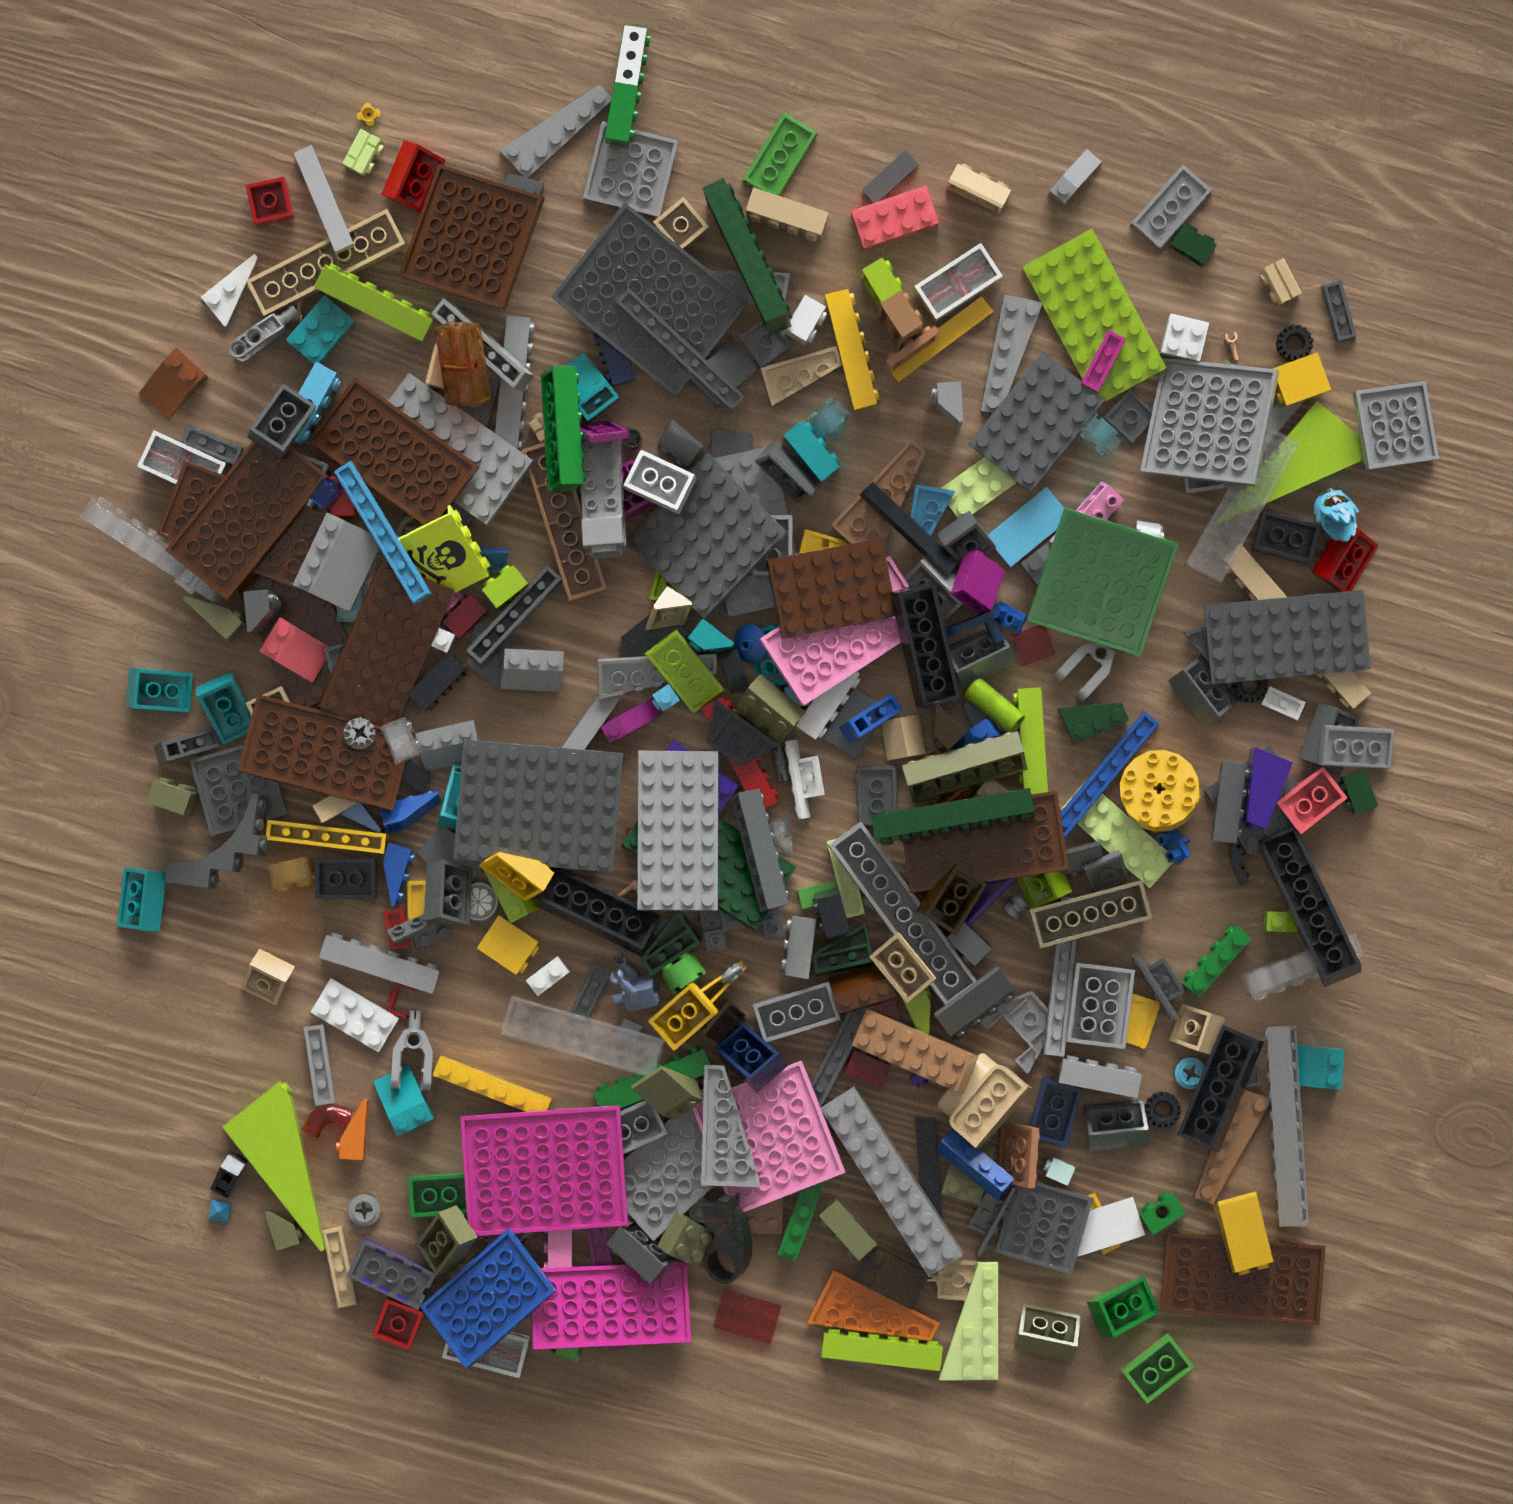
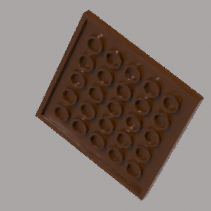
M438 164L399 276L505 310L545 198Z

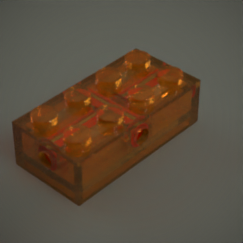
M448 322L435 327L446 405L477 407L492 401L480 323Z

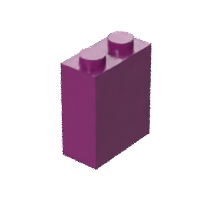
M978 550L966 553L963 556L950 594L978 614L991 611L1005 570Z

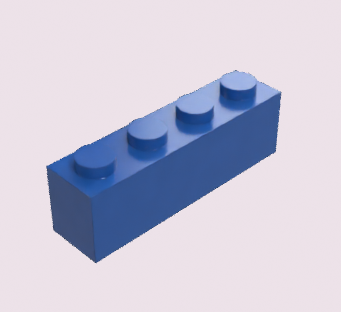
M953 1128L940 1141L937 1147V1151L997 1201L1010 1188L1014 1180L1009 1173L981 1150L971 1145Z

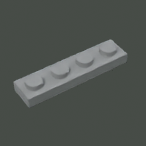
M324 1024L303 1027L315 1106L336 1103Z

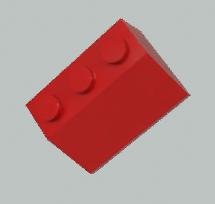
M403 141L381 195L397 204L421 213L438 164L444 165L446 159L419 144Z
M1355 528V536H1350L1348 542L1331 539L1312 570V573L1340 592L1352 591L1379 546L1358 528Z

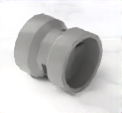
M1014 893L1011 896L1010 902L1005 903L1002 909L1016 921L1020 917V913L1025 911L1029 905Z

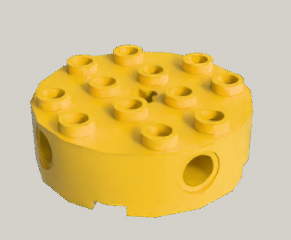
M1166 750L1148 751L1136 757L1124 770L1120 782L1121 802L1128 817L1140 828L1153 832L1172 831L1185 824L1194 815L1200 800L1199 781L1192 765L1179 754ZM1159 788H1163L1161 794H1157Z

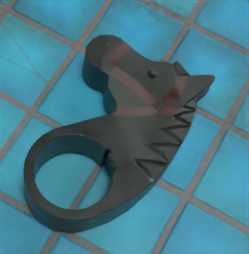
M737 1192L734 1196L725 1194L718 1200L701 1198L689 1208L690 1218L697 1223H704L715 1234V1238L704 1256V1266L709 1276L721 1284L732 1283L748 1268L752 1257V1237L746 1216L740 1207V1192ZM717 1251H725L729 1257L731 1256L735 1272L726 1270L720 1264Z

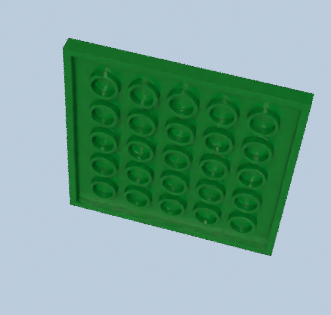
M1064 507L1027 621L1141 656L1179 544Z

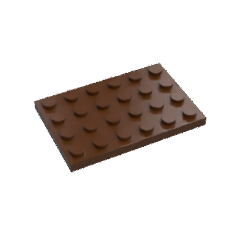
M882 538L766 560L782 639L895 616L890 595L892 586Z

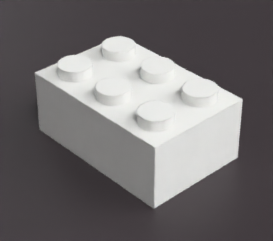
M640 450L623 486L631 493L676 514H680L696 482V477L682 468Z

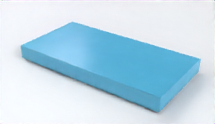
M1047 487L988 534L996 545L995 550L1010 568L1057 530L1064 507Z

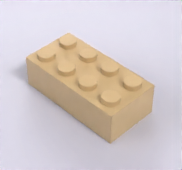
M753 188L746 208V216L749 217V221L758 224L762 221L768 223L767 226L772 229L778 230L780 227L786 229V233L797 236V234L805 236L806 240L816 242V240L821 241L829 212Z

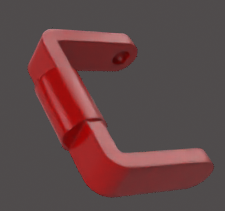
M397 983L394 991L391 990L388 1002H390L388 1012L408 1019V1015L392 1010L399 994L398 989L399 986L414 991L418 989Z

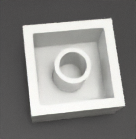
M805 295L792 316L793 319L790 320L792 327L785 329V334L805 346L807 342L812 343L817 334L815 328L817 325L821 326L827 317L825 312L826 306Z
M1170 314L1159 354L1175 359L1200 361L1209 323Z

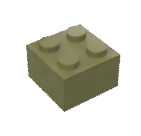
M676 1211L658 1247L670 1256L699 1267L715 1234L704 1223H697L690 1217Z

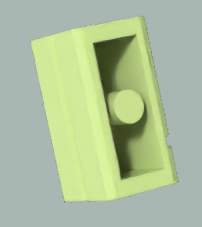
M360 129L342 163L343 166L363 177L367 173L370 174L375 166L372 162L376 156L379 157L384 149L383 141Z

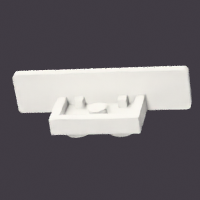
M797 739L785 741V753L789 761L788 772L792 779V793L795 796L796 802L795 812L798 815V819L810 818L807 798L825 795L818 756L801 759Z

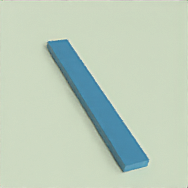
M349 461L334 471L412 603L416 605L432 593L353 462Z

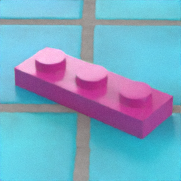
M1108 330L1081 382L1082 384L1097 392L1100 391L1126 338Z

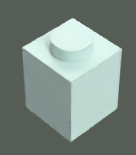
M1052 1156L1051 1160L1047 1159L1043 1170L1046 1171L1045 1176L1068 1186L1076 1167Z

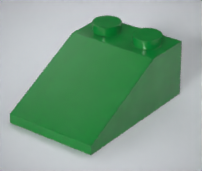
M1145 1276L1101 1293L1087 1301L1101 1338H1114L1160 1312Z

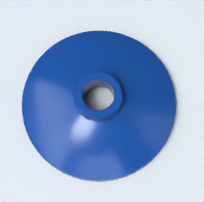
M745 624L735 634V648H737L740 658L745 662H760L767 654L759 641L766 634L759 626Z

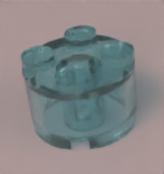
M831 397L822 404L824 407L819 412L814 411L808 417L809 424L815 430L814 433L819 438L821 437L825 443H827L828 437L832 440L848 425L846 423L848 418L850 420L853 419V415L841 402Z
M1096 412L1081 429L1082 433L1080 436L1088 443L1093 441L1097 445L1094 449L1103 457L1106 454L1110 456L1125 438L1121 436L1119 439L1117 437L1119 433L1103 418L1098 420L1099 414Z

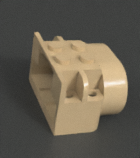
M985 1053L978 1055L979 1058L964 1093L948 1088L938 1102V1108L950 1118L949 1122L952 1128L971 1145L980 1149L984 1147L1033 1089L1009 1068L996 1064Z

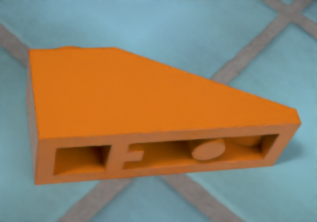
M369 1099L362 1101L340 1138V1142H337L336 1154H339V1159H365Z

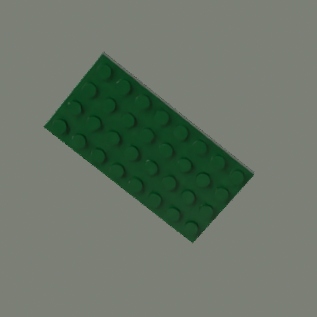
M718 817V909L756 932L769 910L763 912L759 910L740 831ZM638 820L621 845L622 848L638 857ZM779 856L778 863L780 870L784 874L783 882L785 886L796 866Z

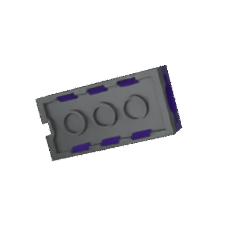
M365 1237L347 1273V1277L419 1310L426 1296L424 1289L425 1287L430 1288L435 1278V1273L431 1268Z

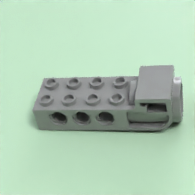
M583 439L581 443V451L584 452L582 468L585 471V481L581 485L583 547L588 551L590 558L607 559L623 555V548H626L620 439L598 443H589Z

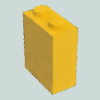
M1318 352L1273 368L1279 371L1276 386L1278 393H1276L1279 404H1283L1284 408L1328 393L1331 390Z
M499 915L477 949L517 975L518 972H524L529 964L526 962L530 955L534 957L540 947L537 946L539 943L537 939Z

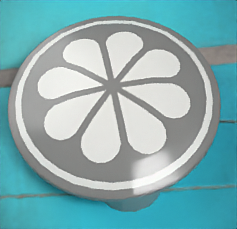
M474 882L471 885L470 920L485 921L491 918L497 911L499 899L492 886L484 882Z

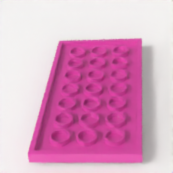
M686 1262L673 1263L651 1284L643 1281L639 1273L627 1265L540 1268L557 1292L531 1314L532 1350L691 1342Z

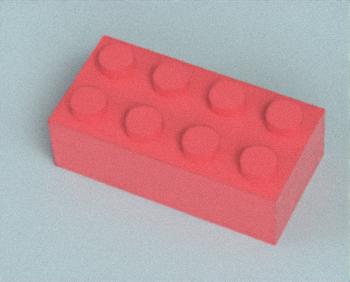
M927 185L851 210V216L863 251L938 227L939 225Z

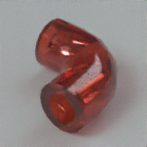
M337 1104L322 1105L310 1113L301 1131L312 1137L319 1138L322 1130L328 1124L333 1123L346 1128L354 1111Z

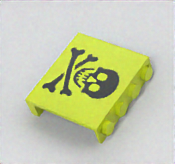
M449 505L448 514L398 539L421 576L450 587L456 593L488 577L490 564L487 558H482L479 553L481 550L478 543L471 540V533L468 527H463L460 522L462 519L457 510L454 511L451 505Z

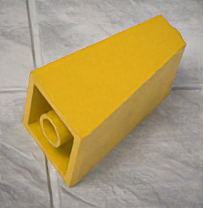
M1252 1192L1213 1203L1232 1273L1238 1272V1275L1250 1273V1268L1257 1267L1258 1270L1268 1268V1263H1272L1273 1258L1257 1193Z

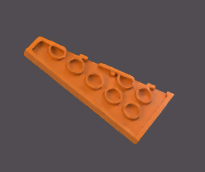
M833 1269L807 1324L932 1341L940 1322L914 1309H909Z

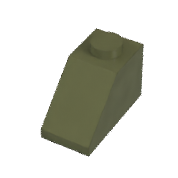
M272 1210L265 1212L276 1251L302 1242L303 1233L300 1226L297 1227L295 1222Z

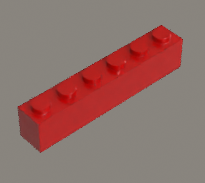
M723 696L717 699L718 702L728 709H733L729 699L724 700ZM714 701L702 707L710 724ZM759 757L741 766L729 759L745 791L760 788V792L764 796L765 809L777 803L776 798L779 795L775 787L770 788L767 783L770 778L765 769H760L758 765L761 762Z

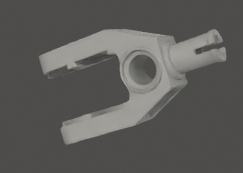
M291 305L279 315L274 313L269 315L235 339L229 346L230 354L240 362L250 360L286 331V324L300 314ZM255 336H260L259 341L253 343V338ZM244 347L243 353L237 355L238 349Z
M1096 642L1083 645L1066 660L1053 676L1061 682L1086 654L1090 655L1100 665V668L1075 695V697L1083 702L1109 674L1115 655L1112 647ZM1097 648L1104 649L1106 654L1103 659L1096 657L1095 651Z
M409 1011L408 1028L403 1031L393 1048L390 1088L400 1089L403 1050L422 1051L420 1090L430 1091L433 1050L425 1031L420 1029L421 1011H416V1019H414V1011ZM409 1037H417L419 1039L418 1045L411 1046L408 1043Z

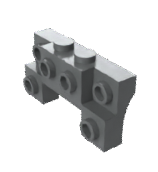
M779 908L769 910L760 924L763 928L764 939L768 940L785 936ZM719 909L718 911H698L707 952L727 948L724 932L747 928Z

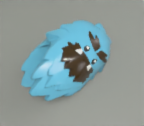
M1341 489L1324 490L1318 496L1313 506L1316 521L1320 522L1325 532L1332 539L1348 542L1350 536H1355V528H1357L1356 513L1359 510Z

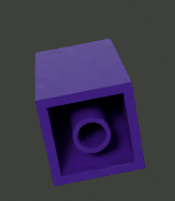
M1257 747L1251 748L1249 752V777L1246 783L1247 793L1244 803L1243 822L1247 823V828L1260 831V829H1266L1293 762Z

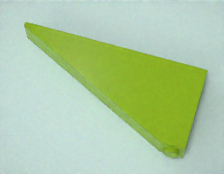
M1316 401L1260 467L1257 486L1245 485L1213 524L1215 526L1223 524L1350 467L1360 460L1364 462L1360 436Z
M280 1081L222 1128L317 1248L323 1251L325 1244L294 1099L290 1094L292 1090L287 1083L283 1084Z

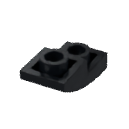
M737 648L718 653L729 692L733 694L748 689L749 683Z
M407 756L402 778L416 791L420 792L432 777Z
M1231 844L1229 845L1231 865L1241 886H1244L1250 882L1247 878L1250 875L1246 868L1239 866V864L1245 861L1243 857L1245 853L1240 845Z

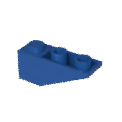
M428 791L422 795L407 796L404 799L396 800L393 811L381 809L386 833L409 828L439 805L441 798L438 791Z
M388 843L383 865L391 906L395 907L397 903L400 904L404 892H401L403 884H407L409 873H406L408 865L412 866L415 854H412L413 849Z

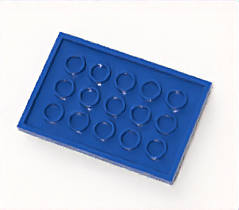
M507 1229L420 1307L465 1369H469L555 1294L557 1290L511 1229Z

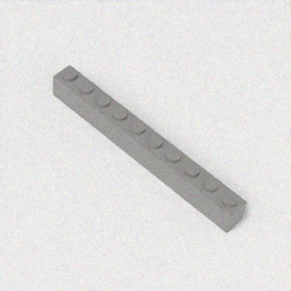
M1296 1026L1268 1027L1265 1032V1041L1268 1043L1266 1060L1269 1063L1267 1078L1271 1091H1269V1101L1272 1104L1270 1120L1273 1122L1271 1139L1274 1142L1272 1156L1276 1166L1274 1180L1277 1182L1275 1199L1278 1202L1276 1218L1279 1221V1227H1302L1309 1224Z

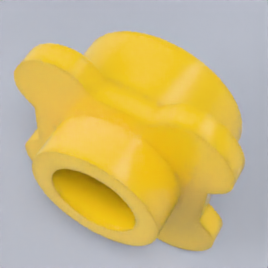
M365 103L361 112L357 114V118L363 120L367 126L371 127L375 124L376 118L380 117L381 112L379 109H374L370 103Z

